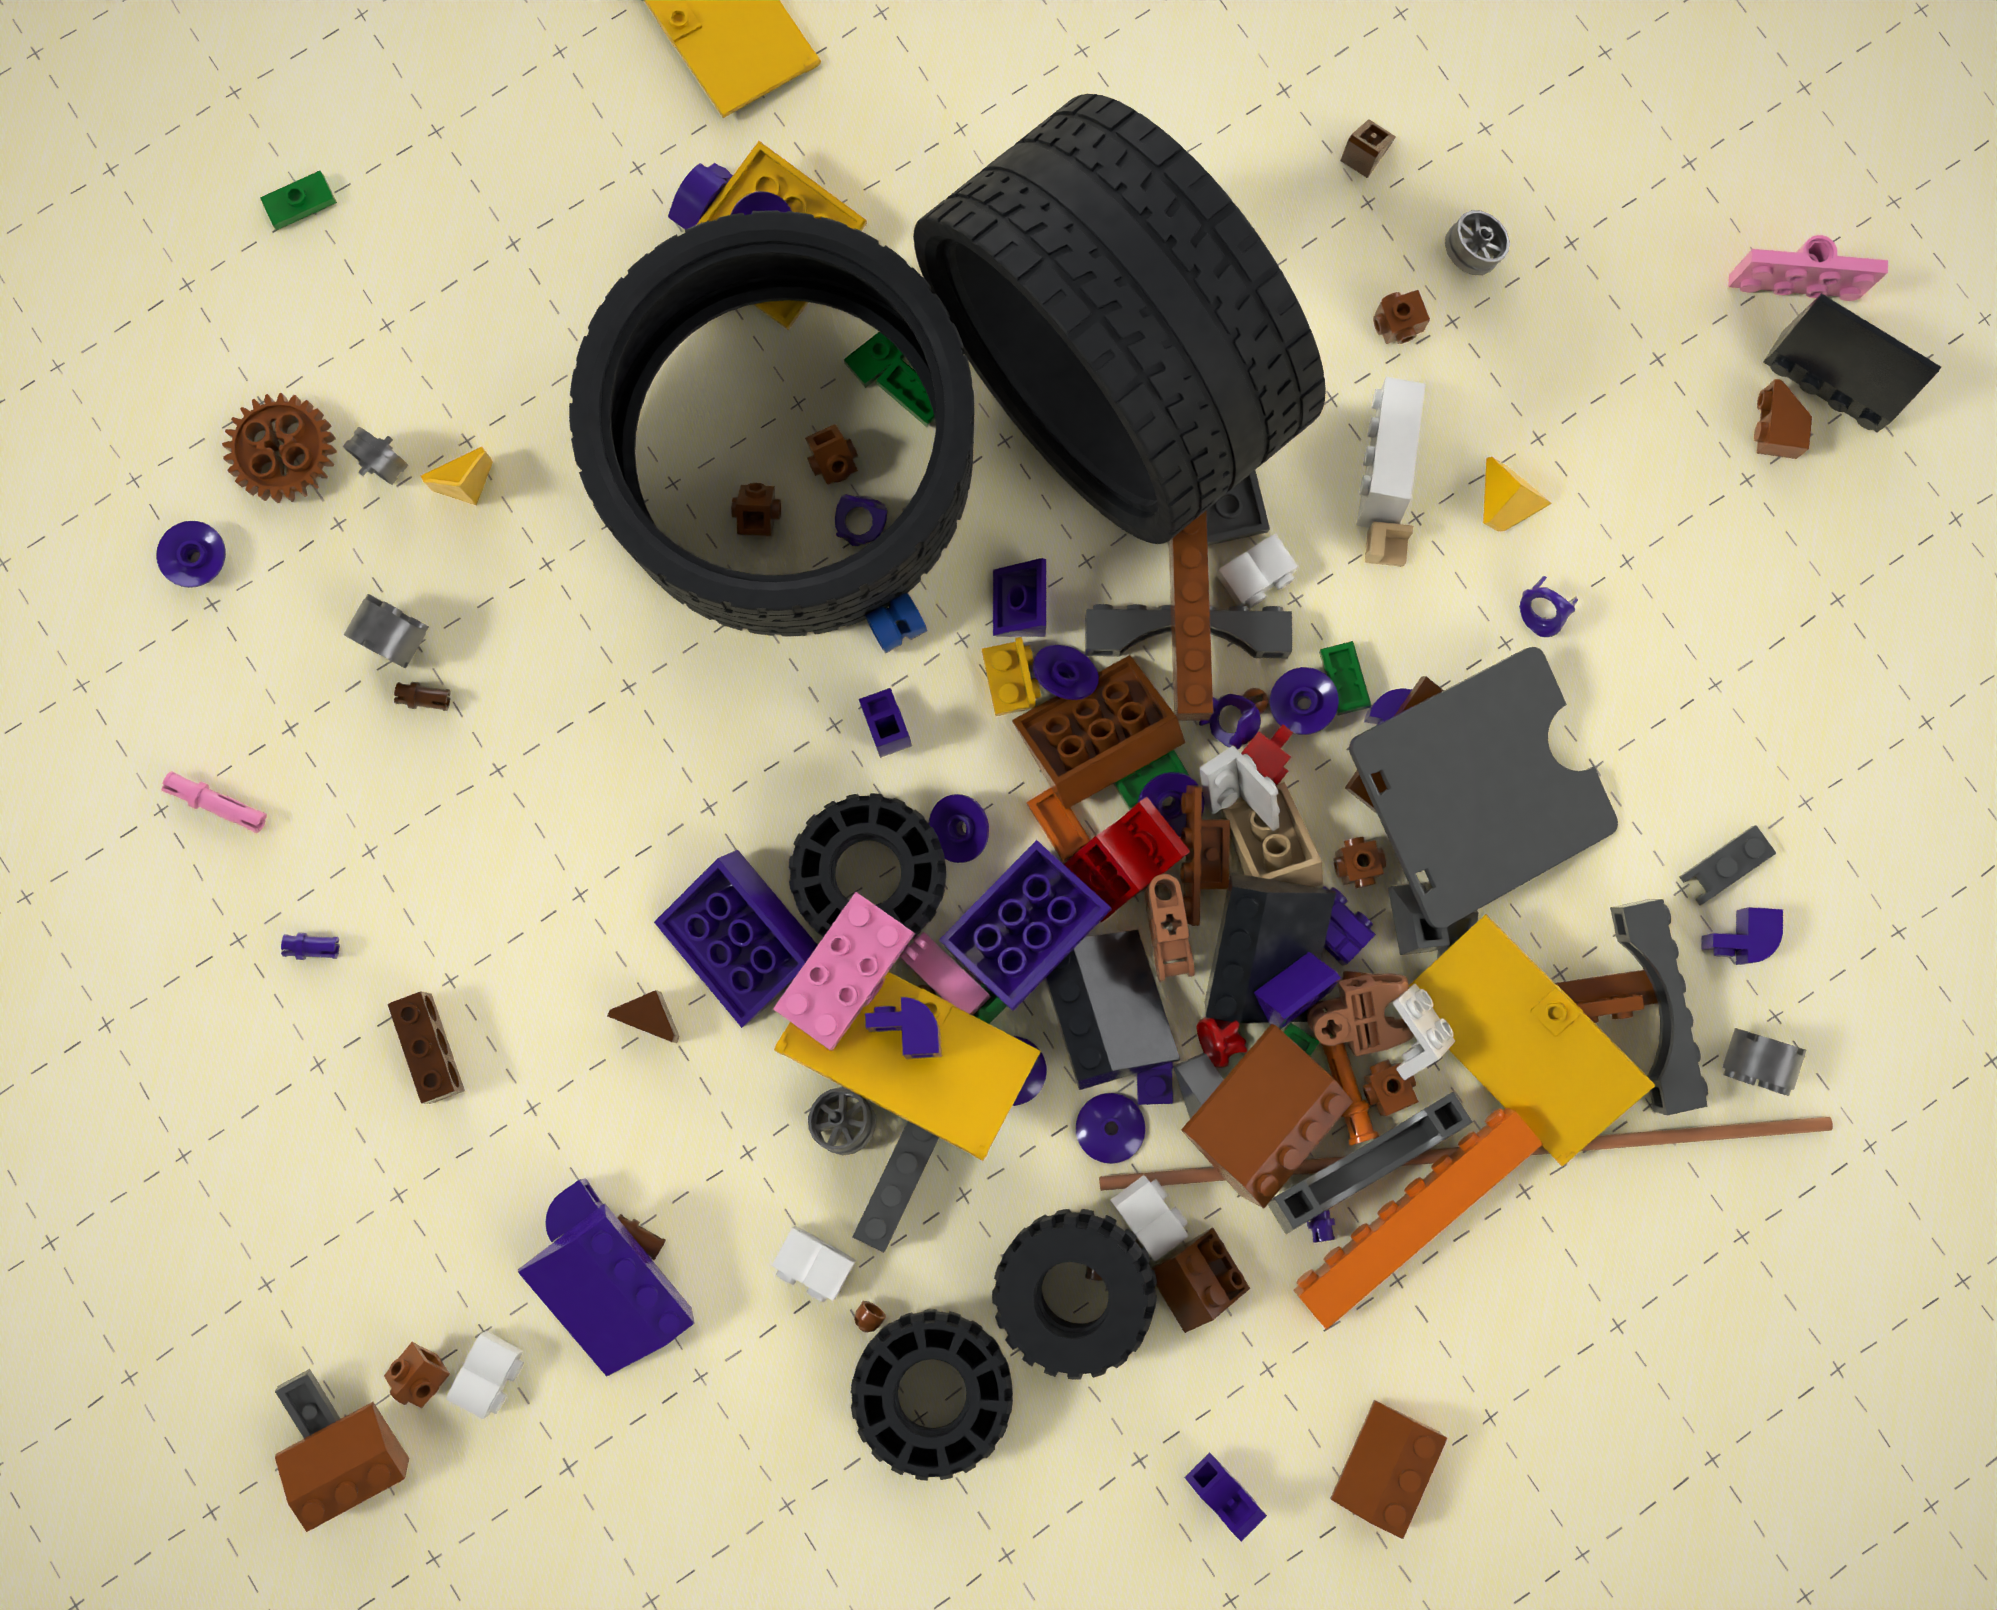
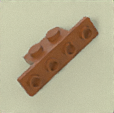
M1187 785L1186 793H1183L1181 798L1182 812L1186 814V827H1183L1181 830V840L1191 852L1186 855L1185 862L1181 863L1180 876L1182 883H1185L1183 902L1187 924L1200 926V889H1228L1230 820L1201 819L1202 787Z
M1644 970L1555 983L1594 1023L1599 1022L1598 1016L1611 1014L1612 1019L1633 1017V1011L1643 1010L1644 1005L1658 1003L1653 986Z

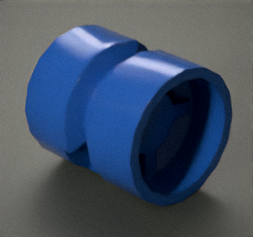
M907 592L890 601L889 608L886 609L881 606L865 615L875 638L885 654L901 646L903 638L906 637L912 640L927 632V627Z

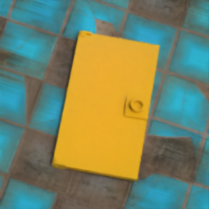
M644 0L658 24L677 49L722 118L821 64L820 58L780 0Z
M1487 914L1479 919L1409 984V987L1416 984L1419 989H1424L1433 1001L1432 1008L1438 1017L1446 1020L1452 1028L1455 1042L1448 1050L1505 1108L1517 1112L1543 1143L1542 1146L1561 1166L1567 1164L1578 1152L1655 1087V1084Z
M890 972L886 974L885 981L877 995L866 1007L862 1008L833 1051L826 1048L792 1022L788 1024L774 1048V1051L796 1061L982 1161L987 1157L993 1141L1041 1052L955 1007L952 1003ZM901 997L920 1001L930 1009L940 1027L942 1057L906 1059L903 1056L902 1031L869 1032L866 1029L865 1013H874V1008L880 1006L896 1007V1012H901Z

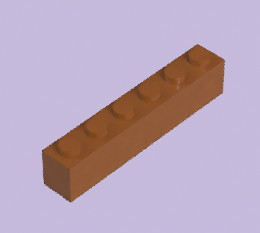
M1205 511L1169 541L1174 714L1177 716L1178 721L1209 720L1213 714L1207 514Z

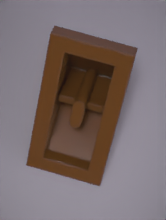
M1368 119L1351 134L1340 161L1368 178L1396 136Z
M658 990L610 1009L607 1017L673 1043H677L680 1037L662 992Z

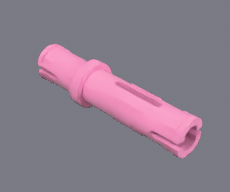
M173 771L169 772L163 780L162 784L164 785L161 789L163 792L187 801L188 806L194 809L201 807L254 833H259L265 825L266 813L209 789L210 787L206 783L199 782L197 784Z

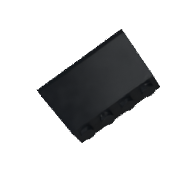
M1822 293L1781 332L1763 363L1770 366L1775 374L1788 377L1799 384L1804 392L1817 395L1827 401L1828 405L1835 411L1848 414L1856 419L1861 427L1867 430H1874L1877 433L1890 424L1941 369L1940 365Z
M1231 873L1204 1001L1205 1017L1229 1022L1238 1021L1239 1023H1269L1254 992L1308 952L1321 960L1336 891ZM1308 1010L1291 1022H1307Z
M1138 929L1085 937L1045 978L1079 1090L1180 1061Z

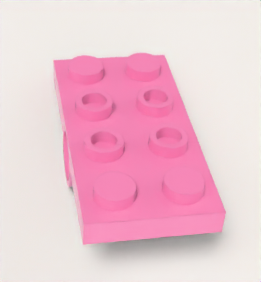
M1815 235L1809 238L1796 252L1752 249L1729 274L1728 287L1740 288V291L1747 293L1759 290L1773 291L1776 295L1802 293L1806 294L1809 298H1817L1822 293L1825 296H1837L1843 301H1854L1866 294L1888 273V260L1837 256V247L1829 237Z
M855 892L773 1009L826 1048L833 1051L862 1008L866 1007L877 995L885 981L886 974L915 933Z

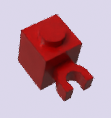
M1283 724L1270 740L1261 732H1258L1241 752L1242 755H1249L1254 761L1257 771L1263 777L1268 776L1275 783L1276 787L1289 772L1284 766L1291 756L1281 748L1294 733Z

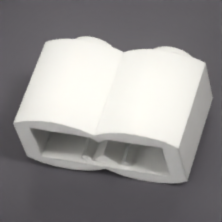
M1273 534L1220 568L1217 577L1237 606L1247 604L1249 608H1252L1267 597L1264 593L1274 586L1277 590H1280L1290 584L1295 579L1292 574L1296 572L1298 566L1278 536Z
M1143 1175L1110 1201L1143 1247H1145L1148 1254L1156 1262L1189 1237L1183 1228L1188 1222L1176 1206L1170 1210L1166 1205L1164 1199L1168 1197V1194L1157 1179L1150 1182Z
M794 1226L771 1266L778 1270L776 1273L777 1277L792 1285L795 1284L796 1280L809 1287L807 1293L810 1296L825 1302L827 1298L831 1300L836 1299L856 1260L809 1232Z
M488 1331L481 1333L454 1380L446 1400L481 1419L488 1417L491 1412L497 1414L507 1397L503 1393L507 1381L513 1382L523 1367L524 1362L519 1360L523 1350Z

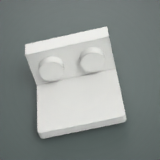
M1231 746L1199 767L1205 806L1212 814H1215L1222 808L1225 809L1232 806L1239 797H1242L1272 831L1279 828L1278 789L1268 776L1263 777L1257 771L1256 765L1249 755H1242L1234 746Z
M1416 984L1410 986L1407 991L1393 1001V1005L1417 1039L1411 1045L1412 1048L1402 1054L1405 1060L1396 1068L1403 1080L1408 1079L1439 1060L1455 1042L1452 1028L1448 1022L1438 1017L1432 1008L1433 1001L1424 989H1419Z

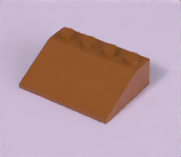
M1131 655L1098 672V685L1090 696L1079 700H1069L1055 696L1012 720L1048 784L1066 810L1186 743L1177 716Z
M1271 1024L1181 1131L1241 1197L1264 1209L1353 1101L1330 1074L1276 1025Z

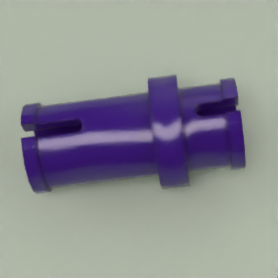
M298 932L297 936L284 934L281 941V955L283 957L295 956L296 960H305L306 957L337 959L340 944L336 943H339V937H314L302 932Z
M1329 1210L1307 1222L1308 1229L1312 1230L1313 1243L1335 1240L1332 1225H1335V1219L1330 1217Z

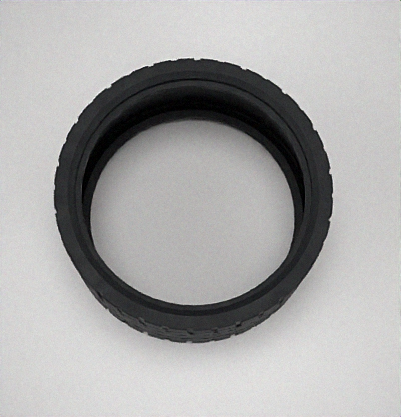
M1081 94L1072 98L1016 142L1015 145L1007 149L945 200L921 217L915 225L913 233L914 249L922 276L931 286V293H936L947 309L950 320L955 324L962 340L964 354L983 383L1018 429L1052 468L1104 517L1140 540L1152 544H1164L1170 541L1228 491L1311 425L1323 410L1326 385L1320 353L1299 301L1274 257L1244 214L1204 167L1158 125L1120 101L1098 94Z
M753 211L749 215H744V213L719 217L717 220L706 221L685 230L684 234L680 236L676 234L656 246L649 254L646 253L627 270L628 274L624 278L621 277L605 296L602 305H599L588 326V335L582 339L576 357V368L573 370L570 396L572 403H569V423L573 436L571 442L576 465L582 470L579 474L588 497L594 503L593 506L605 526L647 574L669 595L681 604L685 603L689 609L709 620H716L719 624L742 631L745 628L750 633L774 636V634L786 637L807 636L808 632L821 634L838 630L839 627L854 625L865 620V615L868 612L881 606L888 608L890 601L912 590L921 581V576L924 573L927 575L939 560L941 552L944 548H947L957 529V520H961L971 484L974 446V391L972 389V377L967 356H964V346L955 324L951 322L950 315L936 293H931V286L913 267L911 268L907 264L906 260L885 245L883 247L879 245L877 239L856 228L847 227L846 224L824 217H821V219L814 218L812 214ZM784 300L826 305L861 319L889 339L907 358L926 390L933 409L936 432L931 457L916 493L900 516L877 539L853 555L816 570L784 575L751 574L730 570L691 554L674 543L656 527L646 507L638 480L635 455L636 431L640 411L654 377L666 359L686 338L709 321L727 312L748 305Z

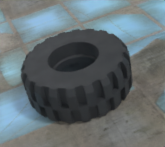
M870 793V796L852 794L846 796L845 800L837 803L832 801L826 804L823 811L818 815L813 814L806 822L807 826L801 834L798 833L794 841L793 855L789 858V886L800 914L818 934L824 937L849 902V899L841 893L836 882V866L839 858L846 849L858 842L875 841L890 848L897 856L901 867V878L896 891L887 900L876 904V906L915 933L912 937L913 939L934 918L945 892V857L933 827L927 823L925 817L916 809L913 810L899 799L885 798L882 794Z
M1070 1209L1058 1210L1055 1215L1047 1216L1045 1214L1034 1220L1027 1228L1022 1229L1003 1254L1002 1260L995 1272L994 1279L996 1284L992 1291V1303L997 1306L998 1310L995 1319L1000 1329L1004 1328L1008 1334L1005 1339L1012 1350L1018 1347L1024 1353L1022 1360L1031 1367L1034 1363L1045 1367V1374L1056 1377L1058 1372L1067 1373L1068 1379L1081 1380L1083 1374L1089 1373L1094 1378L1106 1374L1107 1369L1112 1366L1118 1368L1124 1364L1128 1356L1132 1352H1136L1142 1344L1156 1308L1155 1270H1151L1149 1264L1150 1256L1145 1247H1139L1135 1242L1137 1237L1131 1230L1127 1228L1124 1231L1117 1226L1116 1219L1108 1215L1105 1218L1095 1216L1094 1211L1088 1209H1081L1080 1213L1071 1212ZM1066 1262L1080 1263L1093 1269L1102 1278L1108 1290V1304L1103 1314L1098 1319L1088 1323H1072L1057 1316L1047 1305L1042 1292L1044 1278L1050 1269L1057 1264Z
M927 1309L924 1312L914 1314L911 1312L885 1325L864 1349L855 1369L850 1392L852 1393L851 1412L858 1426L857 1432L862 1442H866L872 1449L871 1454L879 1462L883 1460L891 1465L892 1471L903 1475L904 1472L915 1475V1479L928 1481V1477H940V1480L953 1478V1474L961 1471L967 1473L974 1469L976 1463L983 1458L987 1459L995 1450V1445L999 1439L1003 1438L1006 1432L1013 1405V1389L1009 1365L996 1340L989 1336L977 1322L969 1321L961 1317V1314L952 1311L946 1313L939 1312L937 1309ZM930 1359L944 1361L953 1366L963 1378L966 1387V1401L961 1413L951 1423L937 1428L924 1427L912 1422L903 1412L898 1397L899 1384L906 1371L916 1363Z

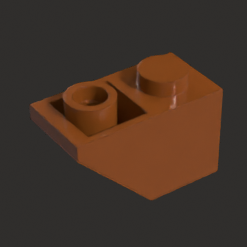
M1774 379L1766 388L1760 391L1757 400V409L1761 410L1760 421L1757 423L1754 431V441L1758 442L1757 454L1797 459L1809 450L1812 416L1782 380Z

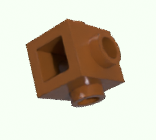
M1419 290L1403 295L1400 292H1395L1381 300L1382 302H1380L1373 317L1376 332L1378 335H1383L1386 344L1395 341L1398 344H1403L1416 338L1417 334L1424 332L1430 318Z
M836 424L805 437L812 456L807 457L814 475L821 474L827 485L833 482L844 481L850 474L858 471L853 460L858 457L857 451L850 438L844 439Z
M757 482L748 485L741 484L738 497L732 498L731 505L732 518L737 520V534L771 536L774 521L781 518V499H775V486H765Z
M1364 837L1344 841L1345 847L1336 851V857L1333 858L1335 873L1338 878L1342 879L1343 886L1354 883L1355 889L1376 884L1375 878L1383 875V868L1386 867V858L1382 847L1377 848L1375 840L1365 842ZM1358 855H1364L1366 867H1362L1357 863Z
M1389 1059L1370 1066L1369 1068L1372 1073L1363 1076L1366 1085L1362 1086L1364 1095L1370 1105H1376L1380 1116H1388L1419 1102L1413 1090V1087L1416 1086L1414 1076L1403 1080L1396 1069L1401 1063L1391 1064ZM1388 1081H1390L1392 1086L1390 1091L1387 1089Z
M411 1342L400 1357L391 1364L384 1377L391 1387L389 1393L396 1401L403 1405H407L410 1402L423 1408L429 1399L437 1393L439 1387L450 1373L437 1354Z

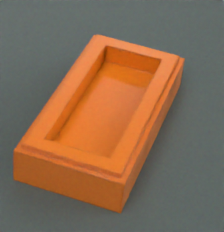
M1052 788L1047 789L1026 803L1062 862L1076 854L1090 841L1072 809L1068 808L1066 810Z

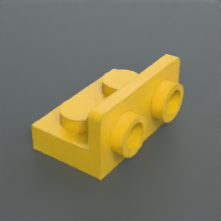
M1022 637L1015 638V642L982 648L995 717L1035 708V699L1041 698L1038 680L1036 678L1031 679L1028 666L1033 665L1030 645L1024 646Z

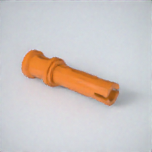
M1321 1043L1332 1077L1353 1101L1341 1116L1344 1117L1350 1134L1349 1146L1379 1137V1133L1373 1129L1367 1111L1370 1108L1369 1103L1366 1100H1362L1344 1043L1335 1046H1327Z

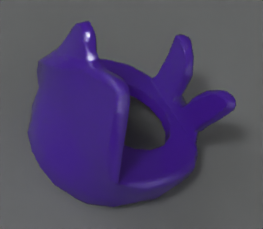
M844 494L841 496L835 512L836 536L843 538L851 546H860L861 544L865 545L868 542H873L884 531L888 513L885 504L868 496ZM856 507L867 509L873 519L870 530L861 535L850 532L846 525L848 512Z
M1542 576L1532 589L1523 591L1519 608L1525 625L1540 637H1553L1561 631L1567 618L1575 612V605L1578 599L1574 598L1570 603L1557 592L1547 587H1540L1547 578ZM1535 598H1545L1551 601L1556 608V616L1550 619L1538 616L1532 609V600Z
M1227 694L1221 696L1218 700L1213 697V714L1209 720H1200L1199 725L1203 726L1210 723L1211 734L1219 742L1229 748L1234 746L1238 750L1244 744L1251 741L1258 733L1261 717L1258 708L1253 702L1241 695ZM1229 705L1237 707L1242 714V717L1238 720L1235 733L1226 732L1219 722L1220 712Z

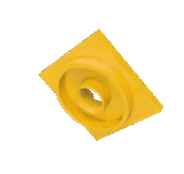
M758 141L697 223L698 225L706 221L717 220L719 217L731 215L734 206L740 199L758 191L770 192L781 197L789 205L792 212L812 214L814 218L821 219V217L846 224L847 227L852 229L856 228L862 231L867 225V220L762 142ZM784 300L753 305L789 330L809 302Z

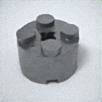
M367 594L348 625L344 636L406 669L425 637L429 626L413 617L407 616L402 613L403 611L391 604Z
M1734 1028L1722 1067L1725 1068L1724 1076L1751 1085H1755L1756 1079H1758L1757 1086L1789 1096L1791 1090L1795 1089L1806 1049Z

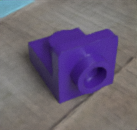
M1173 1063L1136 1074L1137 1105L1173 1104Z

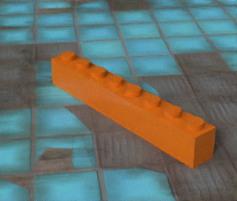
M1500 1108L1491 1113L1485 1119L1486 1126L1477 1133L1473 1131L1464 1136L1458 1143L1460 1147L1451 1156L1446 1154L1436 1160L1431 1166L1433 1171L1424 1179L1419 1177L1409 1183L1404 1189L1406 1194L1396 1203L1394 1200L1386 1203L1378 1211L1379 1217L1370 1225L1365 1223L1359 1226L1351 1234L1352 1240L1343 1248L1338 1246L1332 1249L1324 1257L1325 1263L1315 1272L1313 1269L1307 1271L1297 1280L1298 1286L1293 1291L1326 1330L1543 1145L1516 1111L1509 1108L1504 1110Z

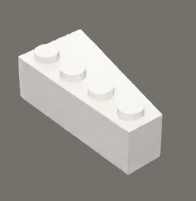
M1386 376L1381 389H1375L1371 409H1376L1375 417H1371L1367 437H1371L1370 446H1367L1363 466H1366V471L1360 485L1359 495H1361L1356 526L1369 528L1373 521L1400 524L1412 495L1425 383Z

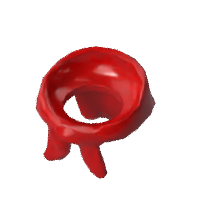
M1204 1017L1199 1020L1196 1026L1203 1053L1207 1054L1217 1068L1229 1066V1058L1233 1054L1247 1052L1245 1046L1247 1042L1238 1034L1240 1026L1238 1021L1229 1022Z

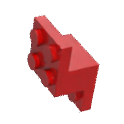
M1146 797L1138 802L1122 818L1092 838L1064 865L1111 907L1112 910L1100 921L1102 923L1130 899L1147 888L1156 876L1167 872L1191 851L1149 798Z

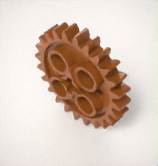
M279 393L275 402L266 394L264 398L265 404L261 405L258 401L252 399L253 410L249 411L241 407L240 410L244 417L242 419L231 418L237 427L235 430H225V433L232 438V441L222 443V446L231 452L223 456V459L228 464H232L227 471L232 476L237 477L235 482L242 488L246 486L245 491L250 495L254 496L258 493V497L263 501H267L271 495L275 502L280 503L284 494L287 499L294 502L295 492L298 491L304 497H307L306 487L308 485L318 489L319 486L315 479L317 477L328 478L322 469L324 466H334V463L327 458V455L337 453V450L328 444L336 440V437L331 432H328L332 426L326 419H322L324 414L318 408L313 410L314 406L308 400L301 404V400L296 395H293L288 402L287 397L283 393ZM276 420V431H273L272 422ZM299 423L294 433L287 434L288 428L292 424ZM260 431H265L264 437L260 441L254 442L255 436ZM305 454L304 461L300 465L294 466L295 459L299 455ZM272 462L271 469L261 474L262 466ZM284 464L286 465V468H287V474H286L285 476H283V475H284V466H283Z

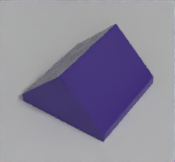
M1039 558L993 569V636L1045 637L1046 559Z
M1308 952L1256 990L1254 994L1270 1025L1274 1024L1281 1030L1331 993L1341 977L1335 970Z

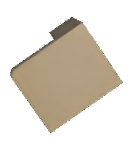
M1373 521L1367 530L1365 563L1403 567L1407 560L1408 539L1413 534L1414 526Z

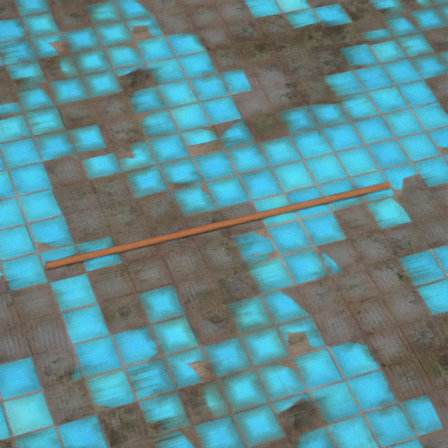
M1830 1117L1599 1135L1581 1151L1832 1131L1833 1123ZM1540 1146L1531 1155L1550 1153L1543 1146ZM1460 1147L1429 1149L1402 1166L1432 1164L1443 1155L1448 1154V1156H1451ZM1344 1157L1304 1160L1292 1175L1317 1173ZM1214 1167L1099 1177L1100 1191L1125 1189L1143 1175L1150 1182L1157 1179L1161 1186L1226 1181Z

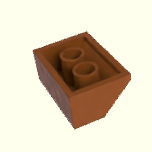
M1374 1400L1330 1499L1370 1524L1404 1539L1448 1438L1439 1431Z
M374 1402L367 1404L275 1455L287 1503L306 1532L403 1481L406 1477L410 1459Z

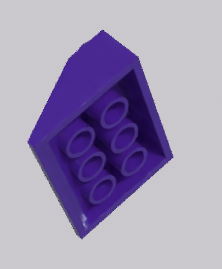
M1036 840L939 941L965 968L1014 1011L1112 909Z
M739 850L717 858L654 921L656 926L741 1028L747 1025L787 990L818 946Z
M605 1203L518 1269L520 1276L606 1377L663 1348L694 1324L692 1307Z

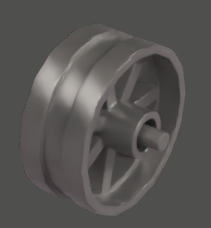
M1471 210L1464 213L1445 236L1447 255L1459 269L1471 275L1483 276L1491 272L1509 252L1510 240L1506 229L1493 215L1484 211Z
M358 427L353 433L354 436L343 445V448L359 461L358 464L362 468L358 473L363 477L367 472L370 474L375 473L387 483L393 485L398 479L397 476L400 472H404L408 467V464L392 451L393 447L389 444L393 439L390 436H387L384 440L380 437L377 439L365 429Z
M843 1087L830 1089L821 1094L812 1104L808 1115V1129L813 1140L831 1153L842 1156L855 1154L865 1148L872 1139L876 1128V1114L872 1105L862 1096ZM847 1098L857 1099L859 1102L847 1111ZM839 1100V1109L832 1110L829 1108L832 1103ZM863 1109V1122L856 1121L853 1117ZM824 1113H828V1122L821 1124ZM856 1127L861 1128L853 1139L851 1133L855 1131ZM834 1128L828 1142H825L821 1132ZM843 1132L847 1143L835 1146Z

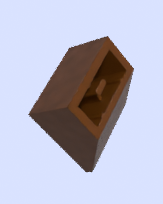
M1213 1227L1171 1252L1151 1267V1270H1155L1156 1287L1184 1333L1213 1321L1251 1289Z

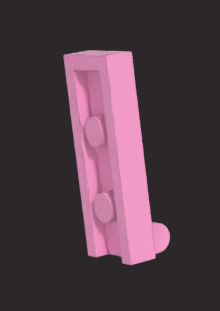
M925 932L920 936L916 935L913 938L914 942L910 946L907 945L903 950L904 952L900 955V958L941 998L971 1015H974L991 998Z

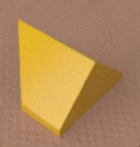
M479 447L420 476L431 491L477 506L493 461L485 449Z
M1494 457L1486 458L1483 523L1498 532L1506 531L1552 504L1507 465Z

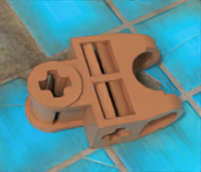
M1169 874L1158 875L1145 890L1146 910L1152 947H1154V960L1159 982L1165 981V977L1182 974L1192 977L1195 975L1191 946L1188 942L1190 937L1179 881ZM1163 885L1167 887L1170 891V899H1159L1155 895V886ZM1166 922L1169 925H1173V929L1170 932L1168 929L1163 928ZM1184 959L1182 962L1163 964V962Z
M1368 974L1338 981L1340 997L1319 1001L1310 1007L1307 1012V1023L1320 1043L1327 1046H1335L1348 1042V1046L1355 1056L1388 1050L1414 1037V1034L1403 1019L1395 1020L1394 1017L1385 1016V1009L1388 1004L1396 1000L1398 995L1403 994L1409 989L1408 979L1399 974Z

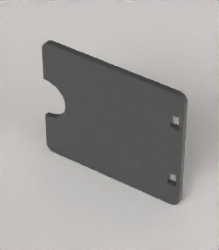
M1537 647L1525 648L1355 736L1349 744L1352 760L1424 918L1433 928L1448 927L1609 837L1617 830V816L1595 767L1582 771L1571 770L1562 766L1551 753L1548 743L1549 727L1556 713L1567 704L1545 654ZM1378 771L1387 787L1386 790L1380 793L1371 776L1372 773ZM1423 870L1432 888L1425 892L1416 875L1417 872Z

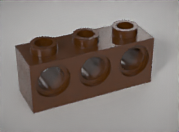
M420 991L388 1003L387 1005L421 1104H432L464 1092L465 1089L432 993Z

